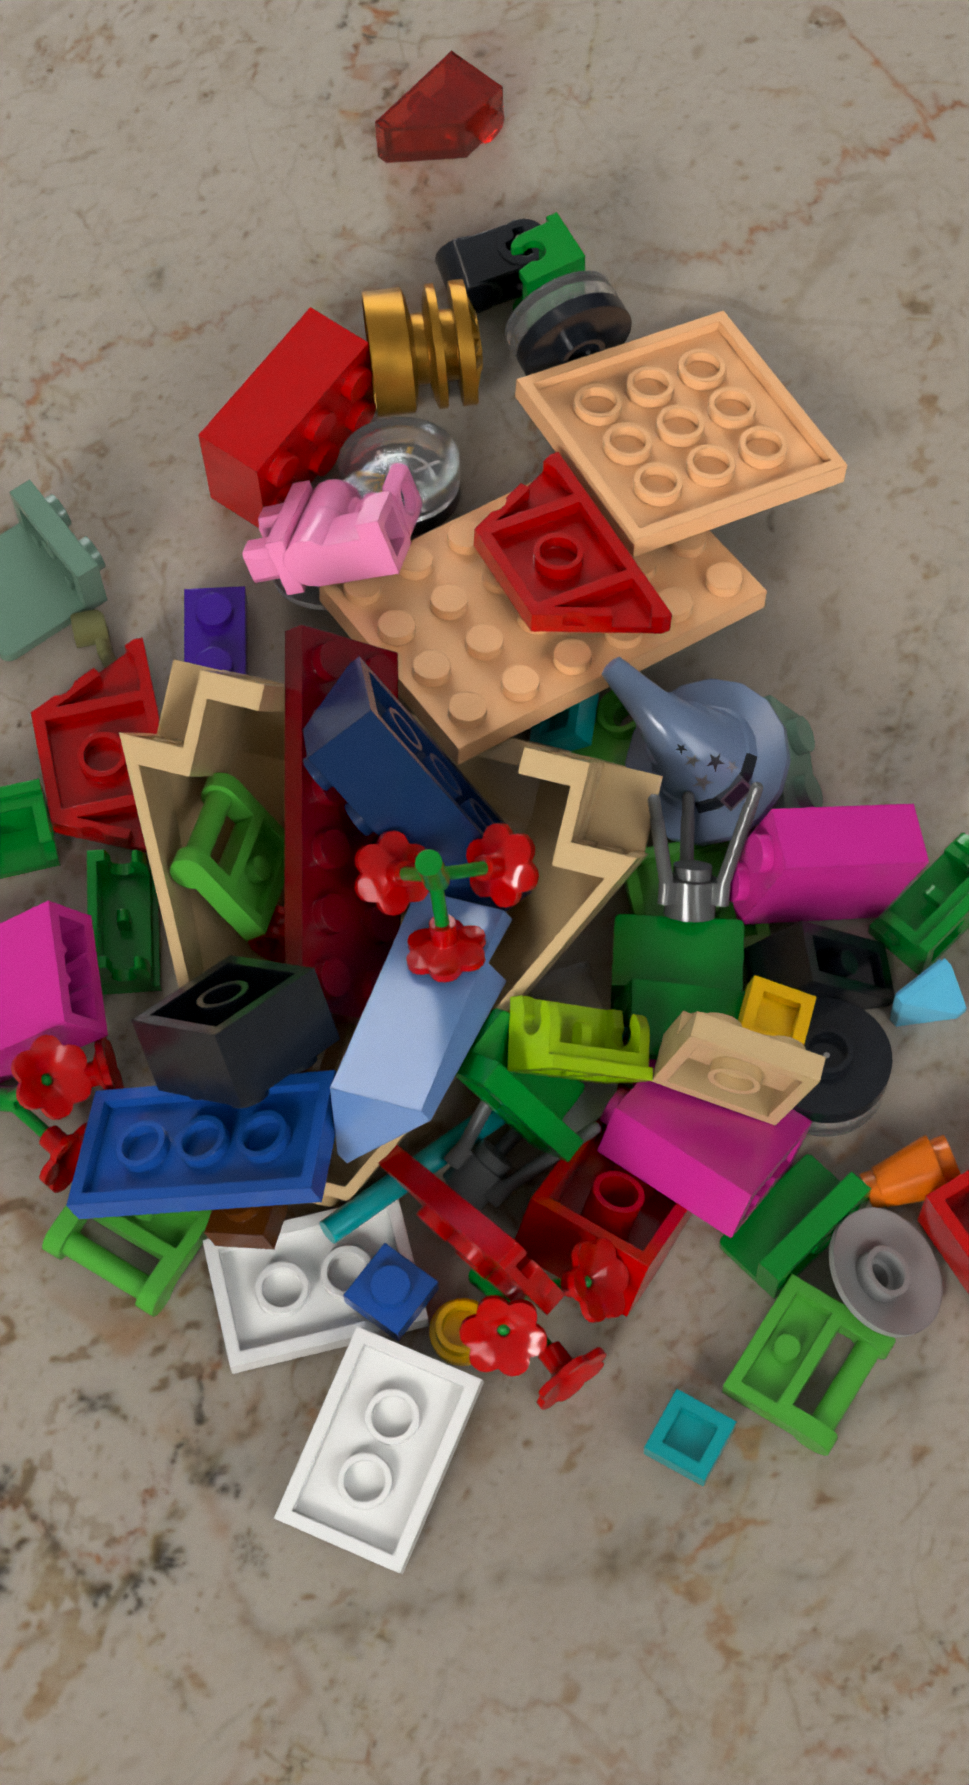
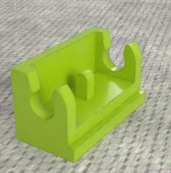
M523 995L510 997L507 1070L600 1084L653 1081V1068L649 1067L650 1029L648 1021L643 1015L633 1014L631 1016L629 1024L631 1037L628 1044L624 1046L622 1041L624 1023L622 1011L604 1010L539 1000Z

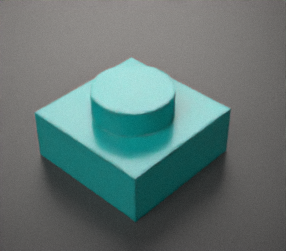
M599 693L531 727L529 741L568 751L591 746Z
M676 1389L645 1444L643 1454L704 1487L731 1438L737 1421Z

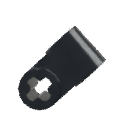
M517 219L505 225L472 236L459 237L446 243L435 256V262L446 289L448 281L463 279L466 294L476 314L522 296L523 283L519 278V270L531 261L539 260V248H530L523 254L513 256L511 254V244L517 235L541 224L530 219Z

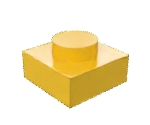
M754 975L747 984L738 1021L742 1024L743 1028L763 1035L790 1037L804 1045L816 996Z

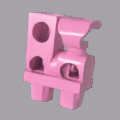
M401 463L392 464L382 486V492L367 493L363 499L355 487L348 482L338 479L323 481L314 490L310 480L293 483L284 503L263 507L258 518L259 531L263 538L248 540L242 552L243 559L253 581L258 583L280 579L287 595L305 592L307 586L320 587L399 574L411 545V535L422 509V500L409 468ZM401 490L404 497L405 508L402 501Z

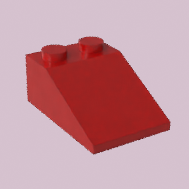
M621 1083L618 1084L617 1090L623 1087L624 1089L630 1092V1088L622 1085ZM599 1118L595 1122L601 1126L600 1133L579 1147L569 1162L558 1161L531 1197L515 1241L528 1252L525 1256L530 1260L532 1259L541 1268L561 1278L565 1271L573 1268L572 1250L578 1242H592L594 1239L603 1237L609 1239L615 1247L616 1258L624 1262L629 1274L628 1286L623 1291L625 1308L622 1315L627 1317L655 1277L692 1213L597 1151L608 1126L601 1122Z

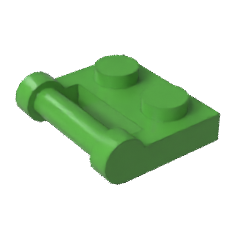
M214 773L213 776H209L201 792L203 807L186 847L176 852L169 869L170 875L180 886L196 889L245 941H249L266 934L285 884V830L238 779L227 773ZM228 816L235 825L220 862L217 864L210 855L225 818Z
M66 1205L48 1230L43 1240L42 1249L59 1260L64 1259L66 1256L136 1298L135 1306L155 1317L167 1304L175 1284L202 1246V1240H206L207 1235L204 1231L212 1210L91 1218L159 1259V1263L150 1276L80 1234L88 1219H78Z
M791 1274L724 1383L722 1393L790 1433L808 1449L827 1456L838 1440L835 1430L877 1359L884 1360L887 1358L896 1343V1339L871 1330L860 1322L846 1305ZM839 1332L849 1338L854 1343V1346L811 1416L796 1407L795 1403Z

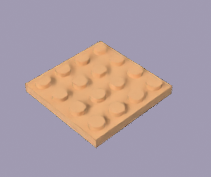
M724 310L516 380V399L554 451L560 453L632 557L844 482L846 462Z

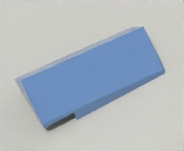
M429 892L424 900L411 902L330 1087L337 1155L346 1163L431 1121L507 981L489 964L492 955L512 921V918L504 910L445 896L449 915L459 920L463 926H478L484 930L486 945L483 949L486 961L478 970L462 972L456 980L444 983L433 980L429 974L417 975L408 969L406 957L410 951L407 939L414 931L429 928V921L434 916Z

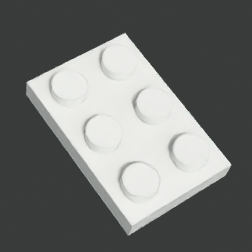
M399 1199L335 1244L330 1242L325 1236L319 1222L338 1208L285 1220L274 1250L215 1246L210 1239L202 1240L232 1374L346 1347L349 1345L357 1326L381 1337L389 1336L344 1302L343 1295L384 1243L415 1264ZM426 1308L423 1309L407 1331L429 1326Z
M357 1326L274 1519L403 1575L484 1381Z

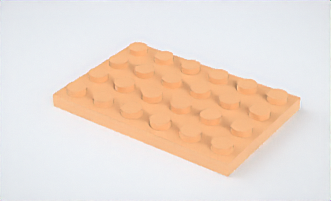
M510 493L411 540V545L399 574L319 587V601L351 639L398 652V695L457 765L610 687L601 674L605 666L613 659L621 657L636 670L641 671L764 608L767 590L708 530L633 557L672 613L670 631L662 634L530 631L473 546L474 528L492 511L502 508L506 503V497Z

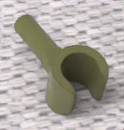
M93 609L70 615L77 649L96 645L98 656L104 668L117 660L113 652L109 629L103 613Z

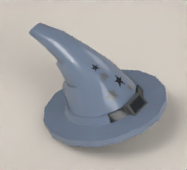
M621 657L613 659L605 666L601 675L636 723L625 766L663 776L658 796L661 799L666 834L670 840L680 842L682 795L686 791L693 792L695 796L694 845L707 846L731 840L742 806L753 782H760L763 785V792L751 828L764 819L783 792L791 762L787 729L768 700L742 683L713 678L681 685L672 692H665Z

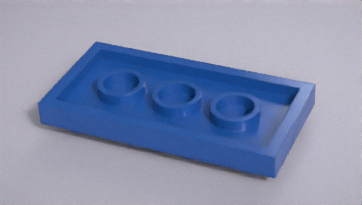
M329 1070L290 1074L269 1089V1095L263 1101L247 1108H233L231 1105L202 1099L194 1100L188 1096L159 1091L157 1086L95 1091L66 1206L78 1219L322 1202L336 1134L330 1087L337 1072Z

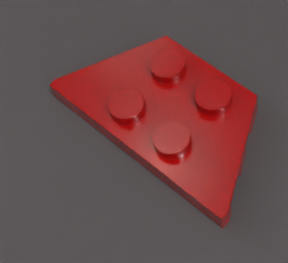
M559 452L550 454L543 461V472L528 486L520 483L506 497V503L502 508L492 511L474 528L473 546L530 631L662 634L670 631L672 613Z
M143 637L127 643L125 645L126 653L100 672L92 668L75 680L73 686L66 693L54 695L33 710L31 717L54 832L147 853L119 732L157 734L160 717L145 644Z
M396 1145L386 1157L378 1162L391 1177L422 1205L416 1215L442 1240L447 1241L457 1250L455 1253L484 1280L487 1278L509 1301L527 1298L544 1314L548 1315L565 1296L544 1270L532 1259L530 1260L525 1256L528 1252L517 1241L400 1146Z

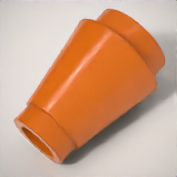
M925 1134L874 1165L870 1170L859 1175L861 1180L871 1188L869 1195L871 1206L889 1208L924 1201L926 1195L961 1174L945 1135L943 1134L929 1140Z

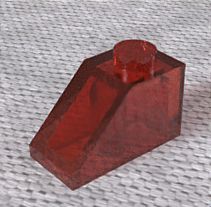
M451 50L375 121L378 158L385 163L467 158L482 143L487 144L491 142L502 129L505 120L503 86Z

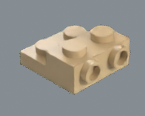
M683 1011L663 1034L653 1072V1081L651 1082L776 1125L820 1082L826 1057L807 1051L805 1046L796 1039L780 1035H763L743 1028L737 1019L726 1014L699 1011L688 1013Z

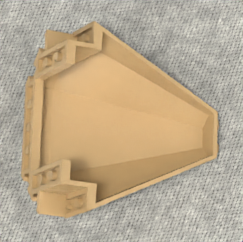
M173 659L157 734L119 732L176 979L178 987L181 988L229 955L269 961L254 952L249 946L248 941H245L196 889L185 888L176 883L171 877L169 869L176 852L186 847L203 807L201 792L207 778L213 776L214 773H227L238 779L285 830V684ZM409 712L515 834H527L534 842L535 856L532 862L536 865L539 872L538 883L530 895L506 911L512 918V921L489 961V964L507 980L489 1015L496 1008L505 1010L510 1014V997L527 996L648 856V853H645L651 829L648 797L651 794L659 795L663 776L516 737H511L457 765L414 713ZM228 816L225 818L210 855L217 864L220 862L235 825ZM285 884L277 902V905L285 907ZM409 902L405 911L400 914V927L411 902ZM349 1025L335 1067L336 1072L338 1071V1068L345 1055V1052L348 1048V1045L352 1039V1036L355 1032L357 1025ZM409 1132L349 1163H346L337 1155L335 1137L322 1202L314 1204L338 1207L340 1200L350 1201L379 1169L380 1165L378 1162L386 1157L396 1145H399Z

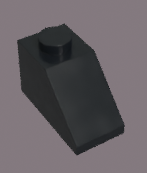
M801 920L744 948L748 971L747 983L756 975L816 996V999L826 997L837 998L853 1003L864 1010L887 1007L893 1004L895 993L885 943Z

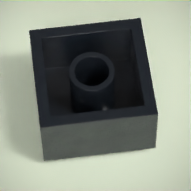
M229 955L131 1020L159 1091L188 1096L194 1100L202 1099L227 1104L233 1108H247L263 1101L269 1095V1089L290 1074L304 1071L313 1066L318 1060V1054L340 1040L315 968Z

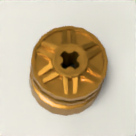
M463 279L447 282V309L438 310L433 283L424 284L421 312L409 313L405 296L400 287L361 292L366 341L369 343L374 400L378 418L416 413L419 385L431 384L439 410L449 408L448 381L458 380L463 407L478 405V387L481 371H483L482 346L477 314L466 294Z

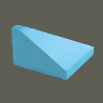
M945 958L943 960L939 959L895 994L889 1020L898 1027L957 1019L965 1013L967 1007L952 965Z

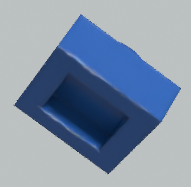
M384 1243L344 1293L343 1297L347 1305L396 1341H399L437 1293L439 1282Z

